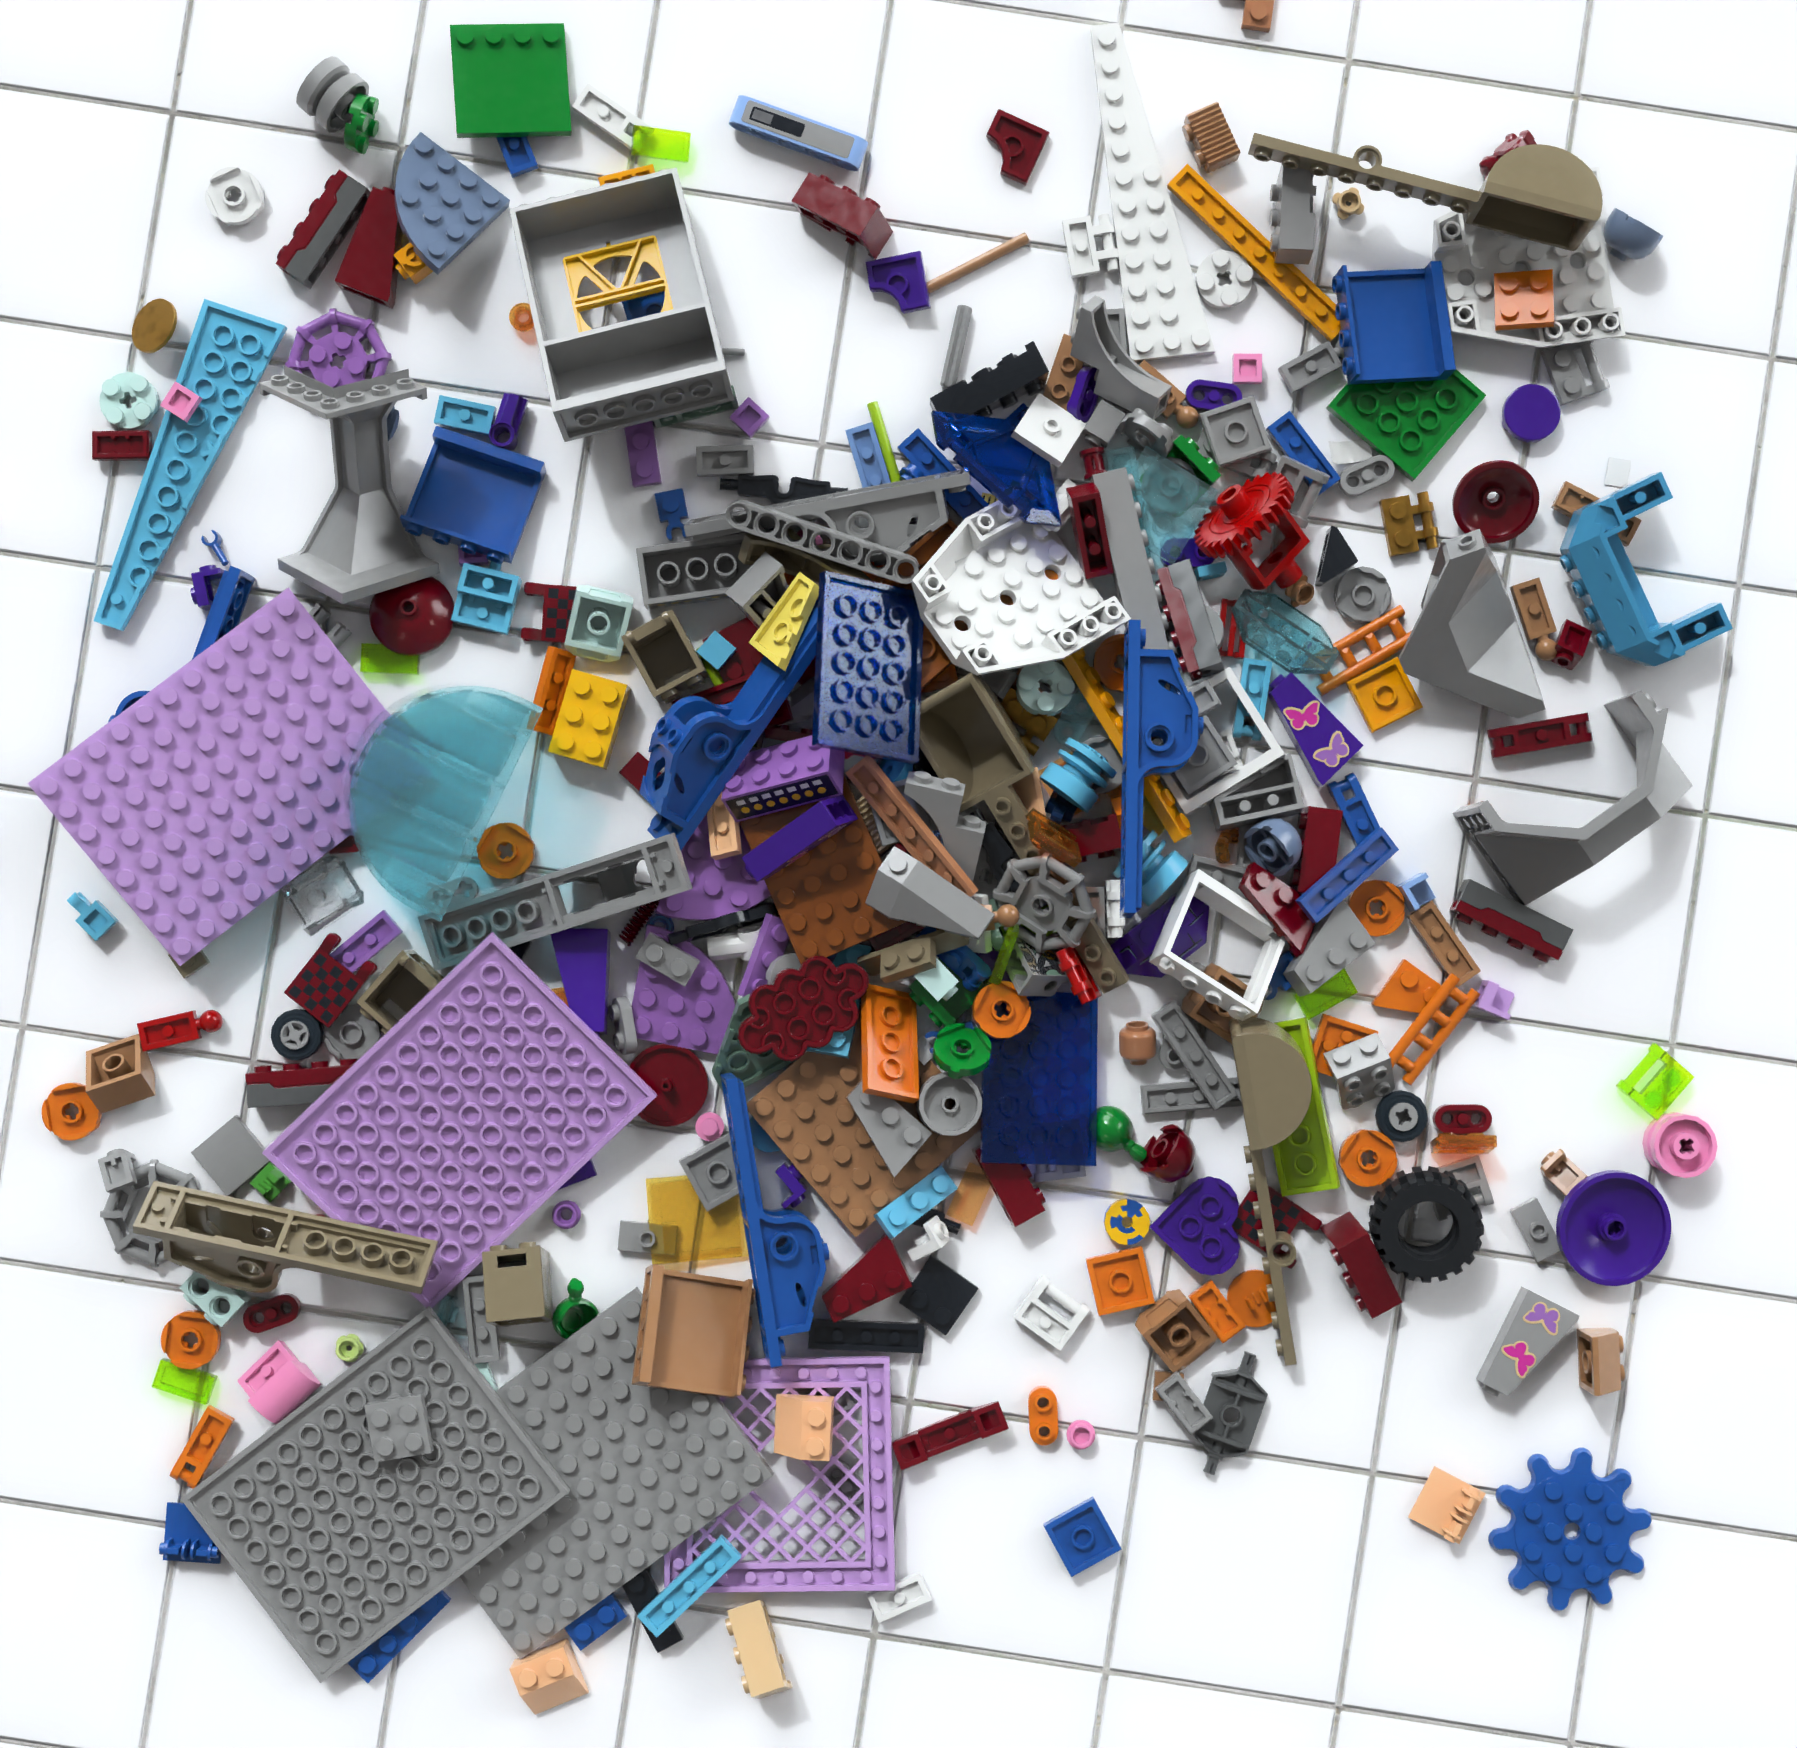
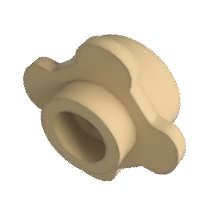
M1354 187L1342 193L1337 192L1332 197V202L1336 204L1338 209L1337 216L1341 220H1346L1348 216L1353 214L1360 215L1364 211L1359 190ZM1347 201H1349V202L1351 203L1350 206H1347V205H1346V202H1347Z

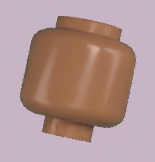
M1144 1021L1126 1023V1027L1122 1028L1119 1032L1120 1055L1124 1059L1130 1060L1132 1065H1144L1147 1063V1060L1156 1055V1031Z

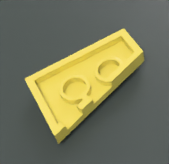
M799 571L749 643L776 666L786 671L822 588Z

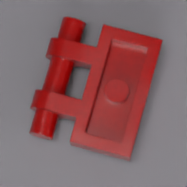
M1068 947L1055 953L1060 961L1058 966L1061 972L1066 973L1072 985L1070 989L1074 996H1078L1082 1005L1102 996L1091 973L1075 948Z

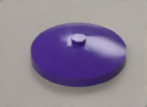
M1619 1170L1598 1172L1576 1184L1562 1202L1556 1221L1557 1243L1565 1261L1582 1277L1605 1286L1627 1285L1648 1275L1662 1260L1671 1237L1670 1212L1663 1196L1647 1180L1635 1174Z

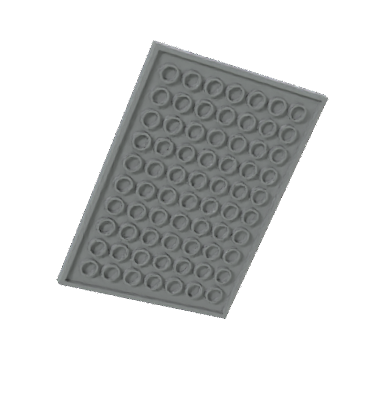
M638 1287L634 1288L495 1391L570 1489L567 1495L460 1576L520 1660L774 1475L772 1469L718 1396L632 1385L642 1293Z
M428 1306L183 1496L181 1500L321 1683L567 1495L570 1489L433 1309ZM423 1393L434 1451L428 1454L375 1463L364 1405L369 1402Z

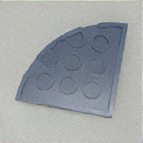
M422 132L412 140L400 161L394 192L397 218L403 234L406 233L409 241L414 246V252L438 275L509 207L510 199Z

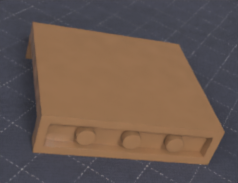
M657 1264L647 1267L645 1269L632 1385L725 1398L741 1396V1392L744 1391L746 1386V1375L743 1374L744 1363L747 1362L749 1357V1346L746 1345L747 1334L750 1333L752 1328V1317L749 1316L750 1305L755 1300V1288H752L753 1279L738 1281L664 1269L665 1266Z

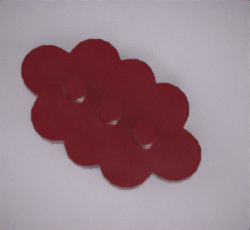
M817 955L808 957L803 961L799 970L793 968L781 970L776 975L773 985L763 984L757 986L751 992L748 998V1007L752 1015L746 1018L738 1028L737 1037L739 1044L752 1054H761L771 1049L778 1058L784 1061L799 1059L805 1054L808 1047L821 1048L826 1046L831 1041L834 1032H845L855 1025L859 1012L855 1001L861 998L868 989L869 978L867 972L855 963H844L835 967L831 960Z

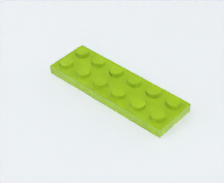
M1307 1017L1274 1022V1024L1289 1033L1299 1045L1310 1073L1312 1085L1309 1108L1301 1124L1285 1140L1272 1146L1282 1197L1337 1189L1340 1187Z

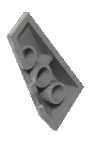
M895 846L877 870L865 902L868 906L889 919L904 920L916 923V925L922 927H934L948 933L978 940L995 917L994 913L923 863Z

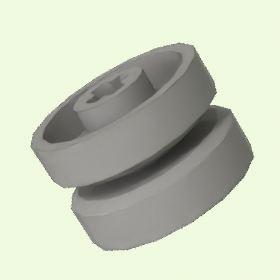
M330 56L317 64L306 76L297 93L296 103L309 116H316V121L329 133H335L343 129L346 123L351 122L353 114L348 113L350 106L357 94H369V85L358 74L350 73L348 66L338 57Z
M942 1072L931 1076L921 1085L919 1100L916 1101V1111L920 1121L929 1130L939 1135L957 1136L967 1132L977 1123L982 1112V1097L978 1087L969 1077L963 1076L960 1079H953L948 1076L947 1072ZM946 1099L954 1100L952 1104L953 1109L948 1110L945 1107Z

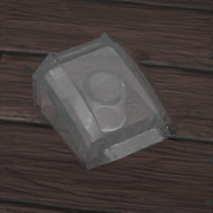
M335 855L320 859L281 888L292 912L302 928L310 936L330 926L364 903V891L359 888L348 870L346 862Z

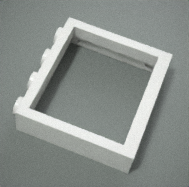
M1230 667L1220 673L1208 676V681L1213 689L1228 681L1270 750L1189 800H1186L1171 774L1161 775L1186 817L1211 803L1216 796L1285 756L1282 748ZM1195 682L1192 685L1188 686L1187 690L1197 685L1198 682Z
M1197 869L1184 877L1149 962L1157 966L1162 973L1171 975L1179 980L1184 987L1204 996L1209 1003L1218 1005L1226 1010L1231 1017L1244 1021L1258 1014L1286 939L1283 936L1279 937L1274 932L1273 928L1275 926L1265 914H1259L1249 901ZM1193 896L1265 942L1243 998L1170 952Z

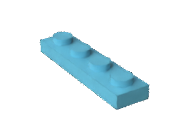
M721 1534L643 1608L637 1617L657 1638L725 1574L742 1555Z

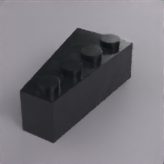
M1034 341L1025 345L1026 352L1018 356L1017 354L1013 355V353H1010L1003 357L997 363V368L992 370L991 367H985L976 372L971 377L972 381L967 384L966 380H962L930 398V406L944 434L950 431L952 434L959 433L968 427L966 423L976 418L978 422L983 421L993 415L992 410L1001 406L1003 409L1009 408L1018 402L1017 398L1025 394L1033 396L1044 389L1043 385L1046 384L1049 370Z

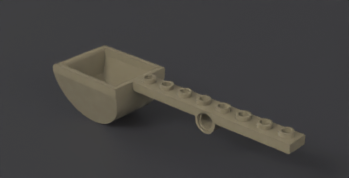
M1254 132L1248 155H1252L1255 159L1262 162L1271 160L1279 162L1289 169L1302 168L1309 170L1311 174L1316 176L1328 175L1336 177L1339 181L1346 184H1353L1355 182L1366 185L1368 189L1373 191L1386 190L1393 192L1394 195L1400 198L1408 199L1412 197L1420 199L1423 203L1430 206L1443 205L1450 207L1452 211L1457 213L1468 212L1466 224L1569 251L1578 249L1600 218L1602 212V192L1592 170L1574 154L1550 145H1525L1504 154L1494 164L1479 191L1381 166L1382 155L1376 147L1371 145L1361 146L1356 150L1353 158ZM1367 161L1371 164L1372 168L1365 169L1360 166L1359 162Z
M970 672L963 678L901 713L902 719L937 776L941 779L954 778L960 783L966 784L960 813L984 800L1020 859L1041 856L1046 852L1051 853L1052 857L1057 860L1011 785L1030 775L1035 770L1032 759L1004 707L981 675H975ZM1040 868L1029 869L1027 871L1029 872L1030 876H1034L1035 874L1039 873ZM1050 870L1051 877L1064 885L1068 882ZM1073 888L1070 890L1073 894V906H1080ZM1070 916L1066 925L1072 930L1078 918ZM1091 919L1080 939V945L1075 949L1100 990L1105 994L1127 983L1130 978L1095 920Z
M1250 1017L1244 1021L1232 1018L1229 1021V1028L1249 1142L1248 1146L1243 1147L1246 1164L1252 1163L1253 1173L1248 1174L1250 1190L1257 1191L1258 1201L1253 1202L1255 1219L1261 1218L1263 1229H1258L1257 1233L1260 1247L1266 1246L1267 1257H1262L1264 1275L1270 1274L1272 1284H1268L1266 1287L1269 1302L1275 1301L1276 1312H1271L1273 1329H1279L1281 1339L1275 1340L1278 1357L1284 1356L1285 1366L1295 1365L1297 1361L1281 1268L1287 1267L1294 1262L1296 1248L1290 1234L1284 1231L1275 1232L1262 1149L1274 1146L1285 1140L1301 1124L1311 1100V1078L1299 1045L1284 1029L1261 1018ZM1279 1244L1289 1247L1287 1252L1283 1254H1277L1273 1249Z

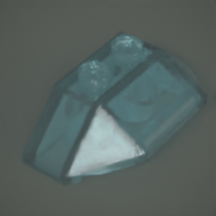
M1244 589L1231 609L1242 641L1289 673L1327 674L1340 653L1333 646L1330 637L1319 623L1276 594L1261 591L1252 592L1250 589Z

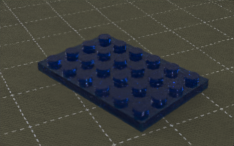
M830 571L819 573L812 746L909 764L919 762L924 622L920 617L913 590Z
M1056 992L1051 997L1027 996L1026 998L1031 1007V1016L1027 1026L1020 1033L1009 1039H994L988 1036L991 1042L989 1065L982 1071L980 1163L1096 1166L1098 998L1082 1005L1078 996H1074L1072 992ZM1002 1002L1000 1006H994L998 1017L1002 1015L1008 1016L1009 1012L1006 1010L1005 1003Z

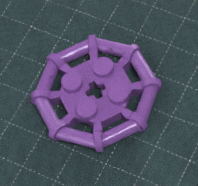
M336 308L329 309L328 313L301 327L298 325L295 329L297 333L285 366L300 373L310 369L315 380L334 388L366 380L365 371L370 363L376 364L372 378L385 375L392 356L386 350L374 327V321L370 318L366 320L337 311ZM340 324L356 328L358 331L355 336L340 332ZM331 325L332 332L316 340L312 335ZM368 338L375 351L374 354L367 355L361 344L364 339ZM307 340L313 345L309 350L308 361H300ZM337 355L339 357L345 356L346 358L342 362L344 367L341 369L337 366L332 367L334 357Z

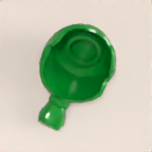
M1102 1106L1089 1115L1086 1132L1094 1146L1106 1152L1124 1149L1136 1162H1141L1145 1159L1147 1151L1132 1140L1133 1125L1124 1111L1114 1106Z
M576 1278L570 1280L567 1285L569 1297L557 1305L552 1318L554 1330L564 1339H567L586 1325L599 1313L597 1307L591 1301L582 1298L584 1285L582 1281Z

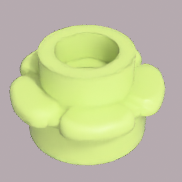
M355 1334L343 1335L338 1338L335 1350L337 1357L346 1362L356 1361L364 1350L363 1343L359 1341L360 1338ZM350 1345L352 1350H347V1346Z

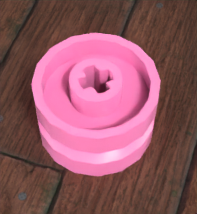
M1676 1112L1661 1114L1652 1120L1644 1132L1642 1142L1644 1154L1653 1167L1663 1173L1682 1178L1699 1176L1708 1170L1715 1160L1718 1147L1715 1133L1708 1123L1699 1117Z

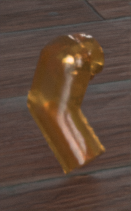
M1237 829L1223 830L1219 834L1214 850L1216 860L1221 864H1225L1230 860L1229 844L1238 843L1239 833Z

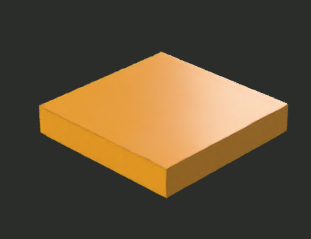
M1398 657L1345 683L1370 733L1423 708L1407 674L1404 673Z

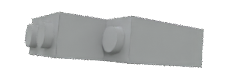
M1095 295L1087 303H1082L1076 313L1078 323L1070 339L1072 343L1070 356L1097 368L1094 376V381H1096L1094 394L1131 412L1135 408L1142 409L1151 419L1155 420L1166 410L1172 386L1146 372L1126 353L1111 328L1105 300Z
M909 771L904 794L914 799L928 812L939 829L945 849L973 882L987 822L973 815H959L966 784L960 783L954 778L941 779L932 777L924 771Z

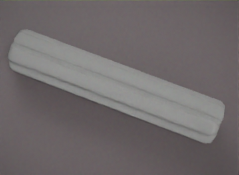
M966 305L957 306L940 385L944 388L951 387L957 381L972 308Z

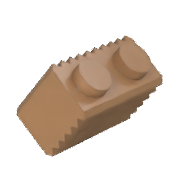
M1218 102L1186 115L1182 131L1185 139L1188 142L1192 141L1196 149L1194 151V158L1200 168L1204 166L1206 173H1210L1238 160L1241 153Z

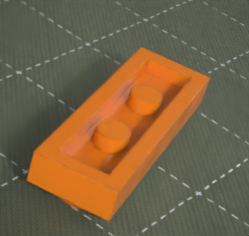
M548 646L527 729L550 736L553 735L571 671L576 660V656L569 651Z

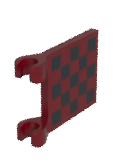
M526 582L524 584L525 595L544 596L542 629L522 628V640L565 643L577 587Z
M329 933L318 950L284 992L328 1028L333 1025L378 968L372 961H366L355 975L329 955L342 940L336 933Z
M1268 1185L1275 1232L1284 1231L1291 1234L1299 1220L1316 1231L1322 1225L1321 1220L1287 1197H1282L1281 1193ZM1249 1190L1239 1205L1237 1218L1231 1227L1236 1233L1266 1252V1246L1260 1247L1257 1233L1258 1229H1263L1261 1218L1255 1219L1253 1202L1258 1201L1257 1191ZM1283 1244L1275 1246L1273 1251L1277 1254L1285 1253L1281 1249ZM1295 1259L1294 1262L1287 1267L1289 1269H1292L1295 1266L1297 1260Z

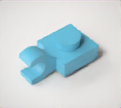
M75 892L67 899L68 903L81 914L75 921L95 941H98L119 921L99 900H95L90 904L81 892Z

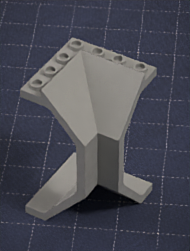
M284 366V375H274L270 380L260 382L261 395H275L323 419H329L335 488L303 548L295 554L278 558V569L341 604L440 574L439 563L422 553L415 536L406 532L401 523L400 516L401 514L404 515L392 489L387 434V417L396 402L410 397L425 400L427 399V387L410 379L409 369L333 388Z
M1641 690L1612 700L1604 705L1636 749L1637 788L1583 827L1571 828L1507 823L1499 817L1488 800L1462 806L1453 812L1455 818L1516 902L1527 905L1593 867L1662 818L1693 786L1662 743L1668 708L1656 711V703L1649 694H1644Z

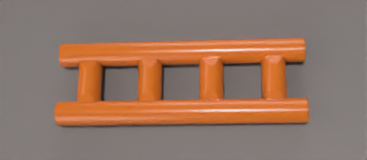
M1401 605L1391 609L1381 617L1374 619L1302 662L1307 672L1315 668L1323 683L1316 686L1321 696L1403 649L1412 631L1406 633L1398 620L1405 615ZM1388 625L1396 640L1382 648L1374 633ZM1364 639L1372 654L1357 662L1349 647ZM1340 654L1348 668L1333 676L1325 661Z
M1450 973L1389 1053L1392 1068L1397 1064L1404 1069L1406 1074L1402 1079L1409 1085L1413 1084L1481 995L1473 988L1467 994L1458 989L1456 985L1460 979L1453 973ZM1447 996H1450L1459 1003L1449 1017L1438 1010ZM1430 1019L1442 1026L1432 1040L1421 1033V1030ZM1413 1041L1424 1049L1414 1063L1403 1055Z

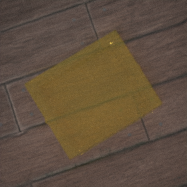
M687 1175L646 1178L649 1217L647 1222L649 1230L656 1237L655 1243L651 1246L652 1264L748 1256L739 1194L706 1211Z

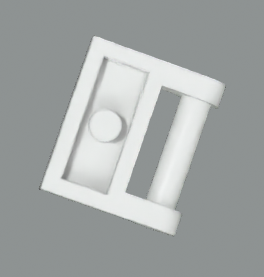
M1043 1274L1013 1317L1061 1351L1090 1308L1084 1303L1080 1305L1059 1290ZM1044 1292L1072 1312L1074 1315L1070 1321L1038 1298L1041 1293Z

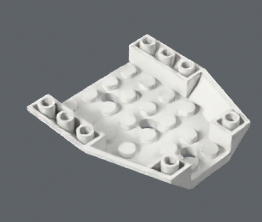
M1592 167L1590 169L1599 182L1603 196L1600 167ZM1450 211L1434 220L1432 261H1442L1452 333L1536 348L1626 335L1622 308H1614L1600 218L1575 251L1466 224L1468 212L1457 213ZM1577 255L1583 259L1584 266L1582 269H1575L1571 266V256ZM1519 263L1524 264L1528 271L1553 269L1554 327L1495 331L1494 273L1514 272V266ZM1460 272H1468L1472 277V284L1462 285L1458 280V274Z
M1033 481L965 518L911 581L920 617L950 661L954 665L975 675L1062 660L1131 619L1115 596L1106 601L1103 600L1091 581L1085 579L1082 569L1055 531H1047L1041 526L1038 516L1048 505V502ZM1050 569L1056 572L1058 579H1049L1045 575V570ZM1000 595L1010 596L1013 600V605L1003 604L1000 600ZM954 621H964L968 626V630H958L954 625Z

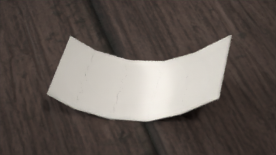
M1362 439L1342 442L1328 441L1332 463H1355L1373 457L1371 446Z

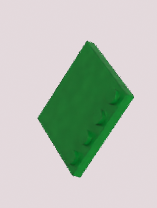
M564 23L450 25L457 138L572 135Z
M1456 369L1447 380L1350 385L1347 383L1326 409L1376 452L1389 457L1394 467L1410 481H1413L1480 404L1486 394Z

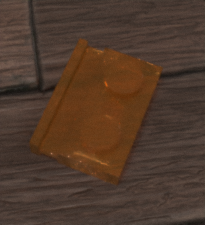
M1034 808L1026 815V819L1030 820L1027 823L1030 834L1029 839L1036 848L1045 849L1061 863L1065 862L1073 868L1082 861L1078 843L1074 841L1076 835Z
M1440 1133L1438 1137L1430 1142L1431 1153L1488 1154L1497 1147V1136L1484 1135V1133H1469L1467 1135Z

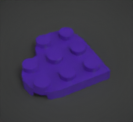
M1206 1176L1191 1183L1149 1226L1191 1268L1200 1274L1211 1276L1223 1274L1232 1268L1238 1259L1240 1244L1238 1235L1231 1226L1237 1218L1239 1203L1237 1194L1232 1187L1220 1178Z

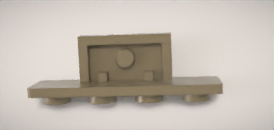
M940 929L858 957L857 964L870 976L880 974V979L888 984L936 968V955L968 945L969 937L948 933Z

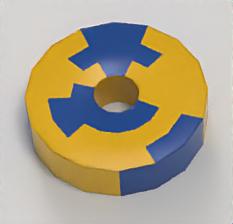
M1127 1198L1117 1200L1105 1212V1230L1110 1238L1119 1244H1136L1144 1239L1149 1231V1214L1144 1206L1136 1200ZM1124 1217L1132 1219L1130 1226L1125 1227L1122 1225Z

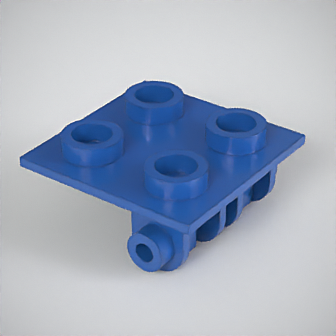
M167 1502L164 1543H160L159 1554L163 1555V1560L221 1564L220 1550L185 1504Z

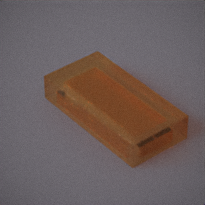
M972 1162L968 1163L946 1215L973 1226L991 1185L990 1180L986 1178L983 1168Z

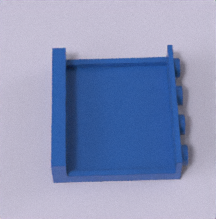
M1430 261L1425 268L1347 272V265L1341 266L1336 275L1333 276L1332 290L1337 295L1335 315L1336 319L1340 320L1339 345L1344 350L1342 370L1343 374L1347 375L1348 385L1447 380L1456 370L1442 261Z
M436 426L432 435L434 444L406 515L401 514L400 516L403 528H405L406 532L415 536H421L422 534L430 536L433 541L441 545L447 546L451 543L459 546V549L465 553L475 555L477 552L487 555L486 558L492 562L502 564L504 561L511 564L546 474L545 463Z

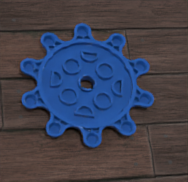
M1584 1447L1575 1449L1571 1454L1569 1465L1561 1470L1553 1468L1544 1455L1533 1454L1527 1461V1467L1531 1474L1529 1485L1522 1489L1514 1488L1508 1484L1501 1485L1495 1494L1498 1503L1510 1511L1511 1519L1505 1527L1493 1529L1488 1536V1542L1496 1550H1511L1517 1556V1564L1508 1574L1509 1585L1515 1590H1523L1532 1582H1543L1548 1588L1547 1603L1555 1611L1564 1610L1568 1606L1571 1594L1577 1589L1588 1591L1593 1601L1599 1605L1608 1604L1613 1596L1609 1585L1610 1575L1619 1569L1631 1574H1637L1644 1568L1643 1557L1631 1549L1629 1539L1634 1532L1647 1529L1652 1522L1651 1514L1643 1508L1630 1509L1623 1503V1494L1632 1482L1631 1474L1626 1469L1618 1468L1606 1477L1595 1475L1592 1470L1593 1456ZM1569 1523H1576L1578 1526L1577 1536L1566 1537L1564 1535L1565 1526Z

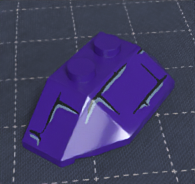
M1178 892L1125 932L1123 937H1119L1110 944L1127 974L1162 978L1166 975L1157 966L1150 963L1149 960ZM1195 896L1192 897L1170 951L1183 960L1207 942L1209 905Z

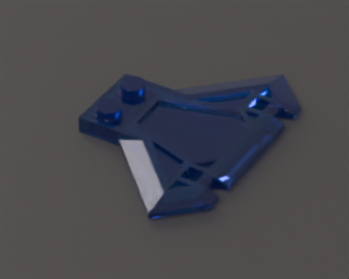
M1022 403L1006 419L932 410L931 416L936 445L943 451L949 447L957 455L953 460L966 472L969 471V474L1008 509L1012 505L1021 511L1018 518L1026 524L1056 527L1062 525L1050 462L1011 437L1029 409L1026 404Z

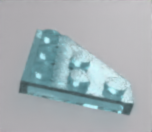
M1145 446L1130 470V474L1133 475L1136 500L1141 507V522L1146 530L1149 546H1147L1148 551L1172 565L1177 560L1219 491L1148 446Z

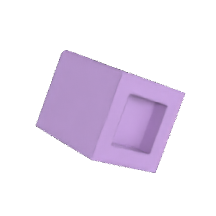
M1482 980L1478 989V993L1481 995L1472 1007L1500 1019L1509 1020L1511 1014L1507 1012L1514 998V993L1499 987V984L1492 981Z

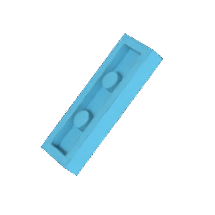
M941 1165L877 1212L874 1218L889 1239H892L958 1188Z

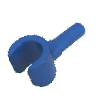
M211 530L215 535V540L209 543L205 536H202L201 540L204 545L213 549L221 564L226 566L229 564V561L220 546L222 543L221 535Z

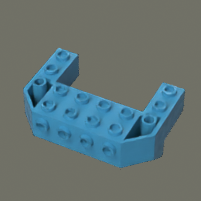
M1662 472L1652 473L1575 510L1560 547L1562 556L1559 557L1565 572H1570L1574 580L1571 586L1577 598H1582L1586 606L1583 612L1589 624L1593 623L1598 632L1595 638L1599 647L1602 650L1605 649L1607 653L1644 666H1657L1686 654L1685 651L1733 629L1721 602L1710 603L1670 623H1658L1617 533L1628 528L1626 520L1673 498Z

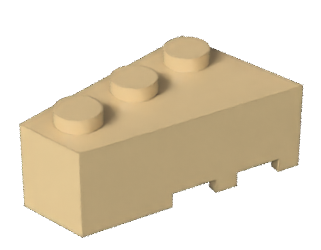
M757 1600L727 1610L729 1618L725 1619L729 1635H734L737 1647L733 1648L737 1664H742L745 1675L741 1676L745 1693H750L751 1698L762 1699L792 1689L791 1681L786 1680L782 1666L784 1660L782 1654L778 1652L775 1641L776 1636L765 1602Z

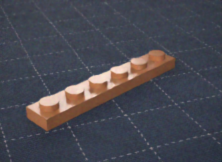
M870 754L845 773L913 858L923 863L969 897H972L978 891V888Z

